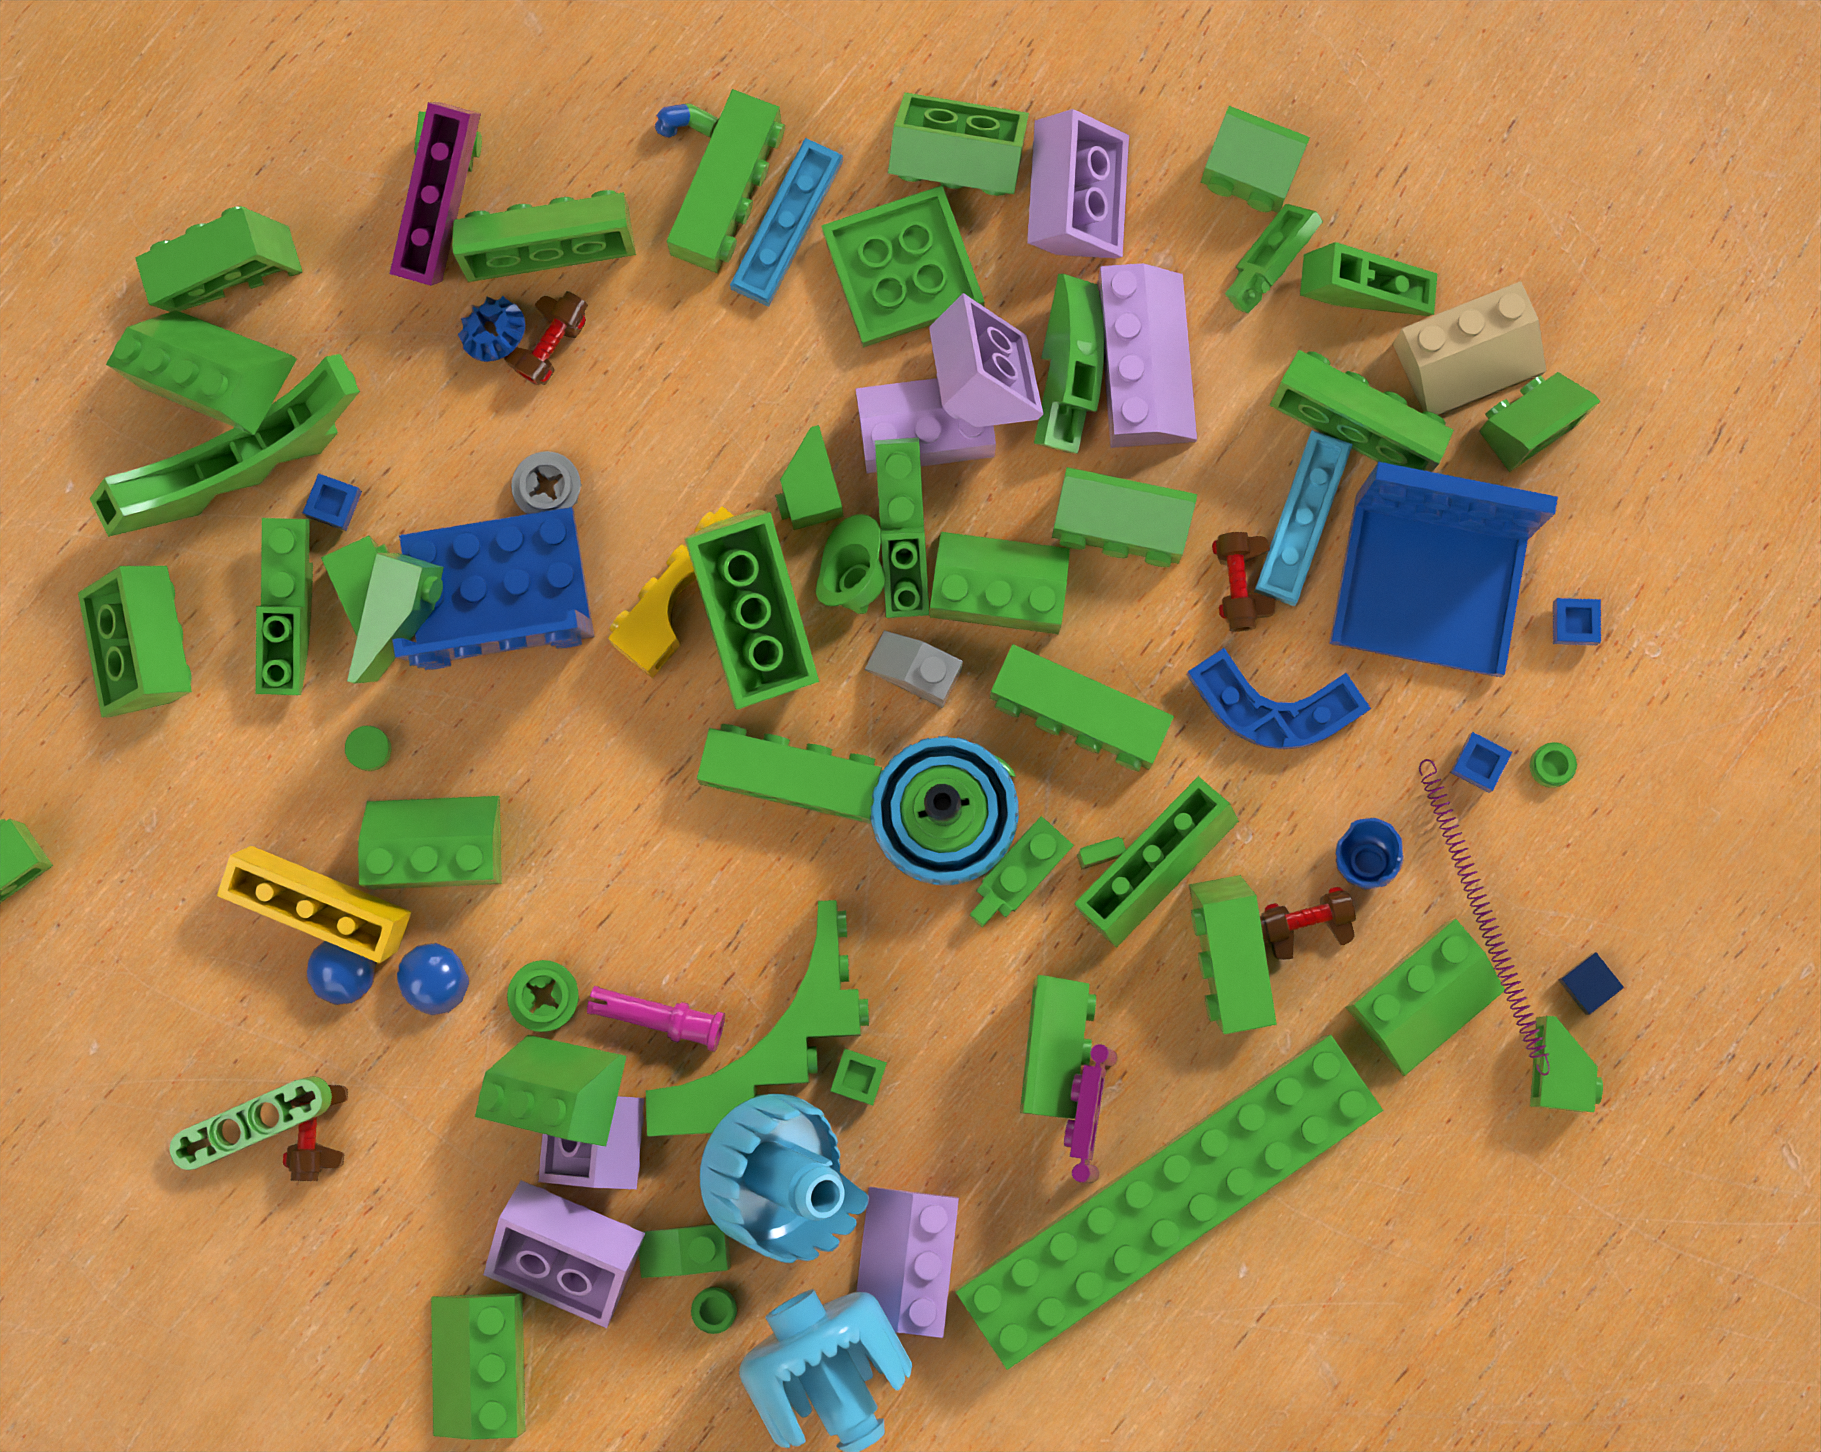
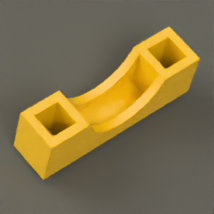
M723 506L715 514L709 511L699 521L694 532H698L715 522L734 517V515ZM683 544L679 545L669 556L666 562L669 567L659 579L652 577L642 587L638 594V598L641 600L630 613L627 610L621 612L609 628L612 634L608 639L612 646L652 679L680 647L672 626L673 608L681 592L697 580L688 549Z

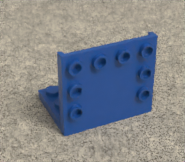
M1378 462L1356 493L1329 644L1494 677H1503L1508 660L1527 542L1555 515L1558 497Z
M572 507L399 535L403 555L444 567L441 578L443 582L442 594L436 602L433 612L415 633L416 642L404 638L392 639L395 657L409 661V666H417V668H424L425 670L450 667L452 660L549 644L556 646V649L582 645V639L595 637L575 514Z

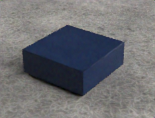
M1597 952L1590 954L1558 979L1585 1015H1590L1624 988Z

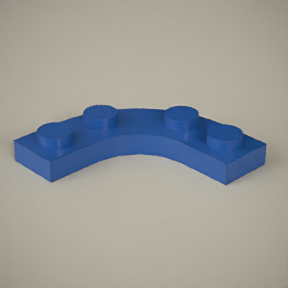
M1225 648L1207 658L1186 674L1209 709L1227 729L1248 742L1267 748L1295 749L1316 744L1332 736L1371 709L1347 673L1313 695L1294 703L1275 702L1265 698L1247 682Z

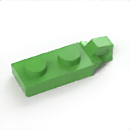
M1290 204L1284 205L1236 266L1239 273L1234 283L1225 293L1236 310L1249 313L1262 300V293L1269 291L1270 286H1273L1277 279L1283 275L1289 264L1323 223V220L1316 211Z
M1040 816L982 880L983 884L976 891L984 899L969 916L983 928L997 911L1004 917H1007L1012 911L1015 912L1074 845Z

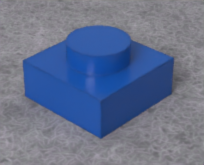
M318 473L302 513L307 518L347 531L362 491L358 487Z
M1556 598L1553 601V644L1597 646L1601 643V599Z
M1472 732L1469 734L1450 773L1490 793L1494 790L1512 752Z

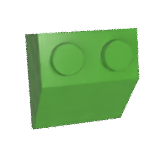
M1229 106L1200 183L1206 184L1208 189L1217 195L1224 197L1233 195L1246 200L1247 204L1255 210L1279 213L1310 137Z
M1559 372L1547 380L1542 375H1539L1520 389L1523 395L1512 404L1507 399H1504L1486 412L1485 415L1488 420L1479 432L1507 470L1511 472L1578 426L1600 403L1597 396Z

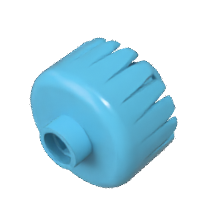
M767 1094L751 1098L735 1107L720 1121L711 1134L702 1156L699 1176L700 1190L703 1203L711 1219L729 1237L766 1257L780 1262L793 1263L797 1259L802 1261L814 1260L819 1256L818 1251L815 1249L824 1252L833 1251L839 1246L840 1241L832 1233L838 1235L850 1234L855 1229L857 1222L848 1213L861 1214L868 1205V1195L840 1173L841 1164L839 1161L840 1151L837 1147L838 1140L831 1130V1125L823 1116L822 1110L803 1099L791 1095Z
M811 1289L787 1300L768 1313L765 1318L773 1334L759 1343L743 1358L739 1366V1376L774 1442L783 1448H790V1444L797 1447L806 1442L795 1413L792 1410L793 1408L801 1417H807L812 1412L806 1394L830 1436L837 1435L840 1439L836 1447L841 1451L859 1452L878 1441L885 1434L884 1419H876L874 1412L878 1406L865 1384V1381L873 1378L868 1358L876 1370L886 1376L895 1390L901 1389L905 1382V1376L909 1378L912 1371V1362L878 1300L867 1292H854L822 1305L815 1290Z

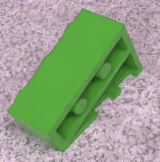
M237 206L226 209L222 212V217L207 224L201 223L187 228L186 234L153 244L150 247V251L135 257L149 305L169 312L174 310L182 311L224 298L223 289L248 282L249 287L253 289L264 285L262 277L286 270L290 277L303 273L289 226L245 207Z
M1241 875L1189 884L1193 909L1191 910L1192 924L1195 935L1199 936L1202 952L1198 953L1199 967L1202 978L1208 979L1210 995H1205V1005L1209 1021H1216L1223 1034L1277 1025L1257 895Z

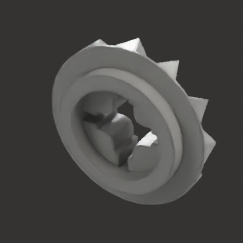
M550 451L538 452L525 458L516 468L511 483L514 500L526 514L573 507L574 504L578 503L582 486L579 473L574 464L565 456ZM538 472L549 481L558 480V483L554 485L557 498L554 501L546 493L536 494V491L540 488Z

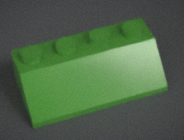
M602 190L592 194L591 198L574 200L571 197H559L551 200L548 205L535 207L529 204H516L507 208L505 212L492 214L487 211H473L467 213L465 218L454 220L453 254L468 282L636 255L629 206L624 192L616 193L613 190Z
M174 310L128 326L117 342L106 365L144 390L255 435L297 359L283 351Z
M1298 350L1269 406L1325 435L1353 444L1351 449L1376 462L1429 472L1435 470L1445 453L1454 431L1445 426L1446 422L1443 418L1428 411L1418 412L1407 406V401L1396 393L1389 391L1382 393L1368 386L1369 382L1357 373L1351 371L1343 373L1330 366V361L1321 354L1312 351L1305 353Z
M756 509L715 522L684 538L735 709L738 710L819 682L771 512Z

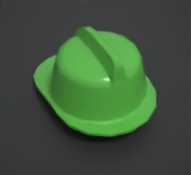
M864 514L853 515L837 525L828 537L823 551L820 574L815 591L818 600L824 605H842L857 614H865L869 604L881 593L885 586V572L878 559L881 545V529L875 519Z

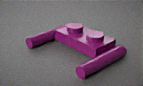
M1102 1044L1093 1046L1090 1052L1091 1058L1096 1062L1095 1067L1084 1065L1083 1073L1075 1074L1072 1085L1071 1101L1078 1102L1075 1120L1068 1119L1064 1146L1071 1147L1069 1157L1081 1159L1080 1164L1075 1165L1072 1169V1176L1078 1182L1093 1183L1099 1178V1170L1096 1166L1090 1165V1160H1093L1106 1070L1104 1068L1112 1067L1117 1062V1054Z

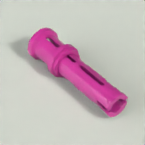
M594 986L590 993V997L607 1001V1005L588 1001L587 1014H596L667 1032V1037L671 1038L673 1042L678 1043L681 1039L701 1043L707 1045L708 1051L715 1052L718 1048L725 1023V1013L718 1011L713 1015L692 1010L689 1008V1004L684 1002L676 1003L674 1007L606 990L599 986Z

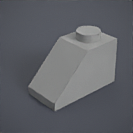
M884 630L865 667V671L943 708L962 671L963 661L923 641Z

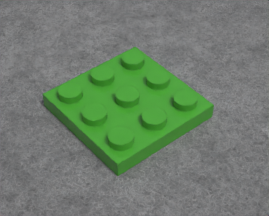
M943 185L821 225L824 239L863 348L932 325L963 293L983 307L985 306L983 295Z

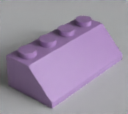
M1144 263L1101 266L1097 286L1104 322V373L1111 448L1196 442L1197 433L1183 274Z

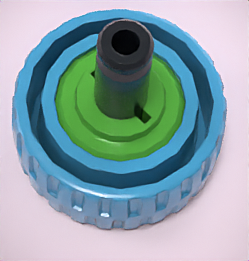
M938 736V738H926L905 747L881 771L878 777V785L874 787L872 794L874 803L871 806L872 827L875 838L885 856L904 874L928 884H962L987 873L1008 851L1018 826V797L1013 781L1005 767L984 747L959 737Z

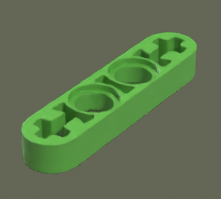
M305 1077L186 1128L173 1137L169 1149L171 1158L181 1169H196L318 1117L326 1112L331 1104L332 1094L330 1087L319 1077ZM306 1092H314L316 1099L312 1100L310 1104L292 1109L289 1101L304 1096ZM266 1102L272 1103L279 1113V1120L274 1127L267 1126L261 1119L260 1111ZM227 1119L235 1121L240 1127V1138L235 1144L229 1143L222 1133L223 1124ZM206 1138L209 1139L210 1146L189 1155L187 1147L192 1142Z

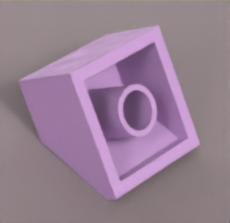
M617 1097L606 1147L542 1134L538 1182L592 1188L637 1189L638 1172L640 1169L641 1131L644 1122V1098Z

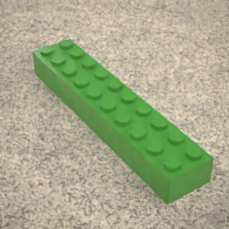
M1332 1035L1322 1036L955 1288V1292L1008 1370L1384 1110Z

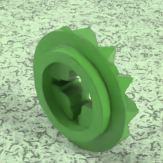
M547 960L535 961L523 966L513 976L507 992L508 1006L515 1020L525 1028L537 1032L559 1029L573 1018L580 1000L577 981L564 966ZM555 980L551 996L559 1007L556 1008L555 1006L543 1004L532 1013L531 1011L535 1007L534 1004L537 997L528 986L531 984L534 987L545 989Z

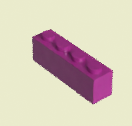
M428 102L389 274L430 286L443 281L453 237L454 220L458 216L481 113L442 102Z

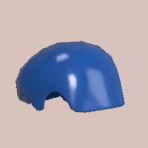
M1378 818L1359 819L1352 822L1349 829L1337 842L1335 854L1338 870L1348 883L1364 890L1386 886L1394 880L1403 865L1402 838L1391 824Z
M324 941L313 950L308 960L307 980L320 999L334 1005L353 1003L371 988L374 982V971L377 962Z
M438 943L418 945L404 955L398 965L397 983L402 996L413 1008L433 1016L449 1013L463 1001L469 985V977L461 959L452 949Z

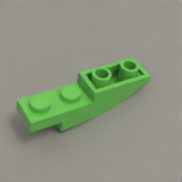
M1058 274L1041 359L1051 362L1042 401L1043 415L1038 421L1034 444L1066 453L1078 454L1086 412H1097L1104 364V322L1097 284L1066 274Z
M919 437L875 440L882 561L885 572L886 618L929 615Z
M262 518L261 606H256L255 694H302L310 636L313 589V563H309L310 519Z

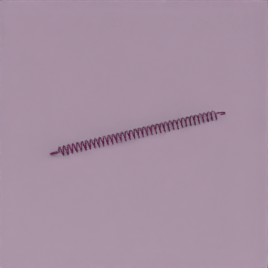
M1425 759L1419 765V772L1421 776L1423 775L1421 772L1422 763L1429 761L1432 763L1435 769V772H1432L1429 775L1425 776L1421 781L1423 784H1428L1424 789L1425 791L1430 792L1427 798L1434 799L1430 805L1432 807H1437L1433 811L1434 814L1439 815L1436 821L1443 822L1439 828L1441 830H1446L1442 834L1443 837L1448 838L1445 844L1452 845L1448 851L1450 853H1455L1451 858L1452 860L1458 861L1454 867L1462 868L1458 871L1457 875L1465 876L1461 879L1460 882L1463 884H1467L1463 889L1464 891L1470 892L1466 898L1474 899L1469 906L1477 907L1473 911V914L1480 915L1476 919V922L1483 923L1482 925H1480L1479 930H1487L1483 933L1482 937L1490 938L1486 941L1485 945L1493 946L1489 949L1488 953L1496 954L1492 957L1491 961L1499 962L1494 967V969L1496 970H1502L1500 973H1498L1497 977L1505 978L1501 982L1502 986H1509L1504 990V993H1513L1507 998V1001H1517L1510 1006V1009H1520L1513 1015V1017L1515 1018L1523 1017L1516 1023V1025L1518 1026H1524L1522 1029H1520L1519 1033H1530L1526 1035L1522 1040L1524 1042L1533 1041L1530 1044H1528L1525 1049L1534 1050L1529 1054L1530 1058L1545 1056L1548 1065L1547 1073H1542L1539 1069L1538 1064L1537 1069L1542 1075L1546 1076L1549 1074L1550 1065L1547 1060V1056H1549V1053L1531 1056L1537 1051L1545 1048L1546 1045L1528 1048L1532 1044L1542 1040L1543 1037L1525 1040L1527 1037L1539 1032L1540 1029L1521 1032L1527 1027L1535 1024L1537 1021L1518 1024L1522 1020L1532 1016L1534 1013L1515 1016L1519 1012L1529 1008L1531 1005L1512 1008L1519 1002L1526 1000L1527 997L1509 1000L1514 995L1524 991V989L1506 992L1511 987L1521 983V981L1502 984L1506 980L1518 975V973L1499 976L1503 972L1513 968L1515 965L1496 968L1500 964L1510 960L1512 957L1500 960H1493L1497 956L1507 952L1508 949L1497 952H1490L1494 948L1504 944L1505 941L1495 944H1487L1491 940L1501 936L1502 933L1492 936H1484L1488 932L1496 928H1499V926L1483 929L1481 928L1487 923L1496 920V918L1478 921V919H1480L1488 913L1493 912V910L1475 913L1478 909L1490 904V902L1479 905H1472L1475 901L1487 896V894L1477 897H1469L1471 894L1480 889H1483L1484 887L1482 886L1475 889H1466L1468 886L1480 881L1481 879L1463 882L1464 879L1477 873L1478 871L1466 874H1459L1461 871L1470 866H1473L1475 863L1465 866H1456L1460 862L1468 858H1471V855H1469L1467 857L1454 859V857L1457 854L1465 850H1468L1469 848L1450 851L1453 847L1465 842L1466 840H1462L1455 843H1447L1452 838L1461 835L1462 832L1453 835H1444L1451 829L1459 827V825L1457 824L1452 827L1441 828L1447 822L1456 819V817L1446 820H1438L1441 816L1449 812H1452L1453 809H1450L1445 812H1435L1442 806L1450 804V802L1448 801L1443 804L1432 805L1436 800L1447 796V794L1438 797H1429L1432 793L1443 789L1444 786L1432 790L1426 789L1433 783L1441 781V779H1437L1431 782H1423L1429 776L1437 773V769L1433 761Z

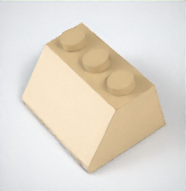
M1521 281L1404 327L1393 342V346L1423 412H1432L1438 416L1546 372L1539 319Z

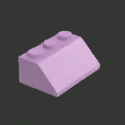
M1074 109L1035 120L1028 244L1055 255L1115 259L1123 257L1129 135Z
M963 293L929 327L942 407L951 417L955 419L962 418L974 427L1038 420L1043 415L1027 335Z
M937 378L856 388L866 473L877 472L875 440L919 437L921 466L995 456L996 441L993 425L974 427L962 418L955 419L951 417L942 407Z
M521 1180L499 1217L483 1275L607 1328L636 1263L645 1233Z
M869 1187L857 1292H867L878 1300L895 1332L943 1338L959 1198Z

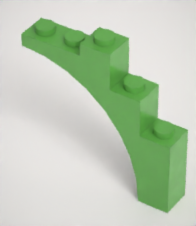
M341 354L326 356L306 378L271 405L255 435L234 427L201 445L170 458L135 470L105 477L89 499L108 537L198 516L216 494L261 484L277 463L321 454L338 433L335 427L336 420L360 392L356 385L355 377L347 368Z
M836 900L818 901L817 933L808 971L792 1004L774 1028L744 1056L711 1075L679 1086L646 1090L647 1136L713 1133L720 1121L735 1107L751 1098L765 1095L757 1094V1086L810 1083V1074L818 1073L817 1046L808 1047V1038L861 1036V1026H869L868 999H860L858 989L841 990V982H849L848 955H840L839 937H847L846 910L838 911Z

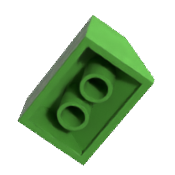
M904 92L893 128L888 174L898 175L902 180L917 182L922 179L940 182L944 187L959 189L964 186L982 189L986 194L994 196L1006 193L1014 194L1029 113Z
M1067 467L1052 538L1060 539V545L1071 549L1082 550L1085 549L1086 545L1103 548L1102 553L1110 557L1127 558L1128 554L1145 557V562L1150 565L1170 567L1171 563L1179 564L1183 556L1198 494Z
M941 532L931 596L930 618L1059 634L1063 618L1070 548Z
M119 566L78 592L101 718L170 704L192 692L190 685L192 679L191 670L186 664L182 644L183 629L178 622L174 603L175 588L170 581L167 566Z
M500 796L367 801L358 839L359 885L369 890L502 884Z
M1455 918L1441 925L1345 1008L1399 1072L1405 1076L1501 995L1505 989L1501 985V981L1497 977L1486 953Z
M1037 975L1034 979L1020 1113L1066 1119L1076 1118L1078 1102L1071 1101L1072 1085L1075 1074H1080L1081 1065L1089 1066L1092 1039L1084 1038L1086 1021H1094L1096 1009V995L1089 994V983L1044 975Z
M527 1035L485 1072L475 1117L566 1140L606 1147L627 1056Z
M523 1292L432 1296L433 1436L469 1440L518 1438L526 1431Z

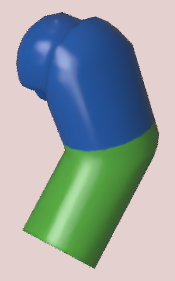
M690 103L663 107L656 115L658 120L655 123V130L658 134L670 138L677 134L678 127L689 126L711 138L719 118Z

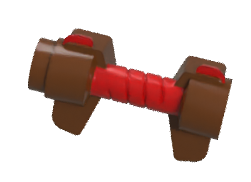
M566 291L564 296L560 297L558 301L549 296H543L535 303V307L548 320L550 325L534 350L516 347L510 354L504 357V360L511 368L535 385H546L553 375L555 369L548 359L562 337L576 338L585 325V310L588 304L569 291Z
M1247 532L1221 534L1218 536V540L1213 542L1212 550L1217 555L1220 564L1227 565L1230 595L1222 599V604L1219 605V615L1229 623L1230 631L1240 632L1255 629V620L1257 618L1271 617L1275 613L1276 599L1248 593L1246 588V572L1244 571L1245 563L1269 552L1268 540L1263 536L1248 537Z
M1341 887L1330 888L1329 894L1320 897V905L1289 913L1285 906H1278L1277 903L1267 905L1265 912L1261 913L1260 916L1264 943H1271L1273 955L1279 960L1293 958L1294 930L1325 922L1340 945L1351 942L1355 937L1352 922L1356 920L1354 905L1348 891H1343Z
M328 1085L332 1094L330 1106L348 1100V1089L345 1086ZM313 1091L306 1092L304 1096L291 1100L290 1103L295 1107L310 1104L312 1100L316 1099ZM317 1117L299 1124L297 1144L288 1146L287 1152L283 1154V1165L291 1171V1181H318V1174L321 1172V1168L335 1169L342 1167L344 1164L345 1154L343 1152L316 1143Z

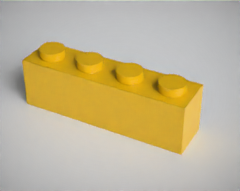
M253 846L230 855L217 896L378 963L383 962L398 952L412 912Z

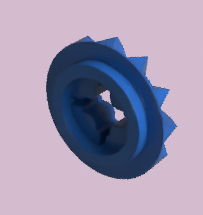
M504 296L499 300L486 297L485 303L481 306L472 305V313L469 317L461 318L463 329L458 333V336L462 341L463 349L472 358L484 362L496 361L510 354L518 346L524 335L525 318L519 307ZM487 321L494 323L497 328L496 332L499 334L495 337L493 333L490 334L484 326Z

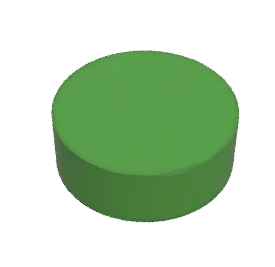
M362 726L353 730L345 742L347 759L355 767L364 771L380 769L388 762L391 756L392 747L388 736L373 726Z
M1552 742L1541 746L1532 754L1529 767L1531 775L1536 782L1548 788H1556L1566 784L1573 778L1577 769V761L1569 747L1561 743Z
M709 1287L701 1291L693 1300L691 1316L695 1325L700 1330L710 1334L721 1333L727 1330L735 1321L737 1303L728 1290L721 1287Z

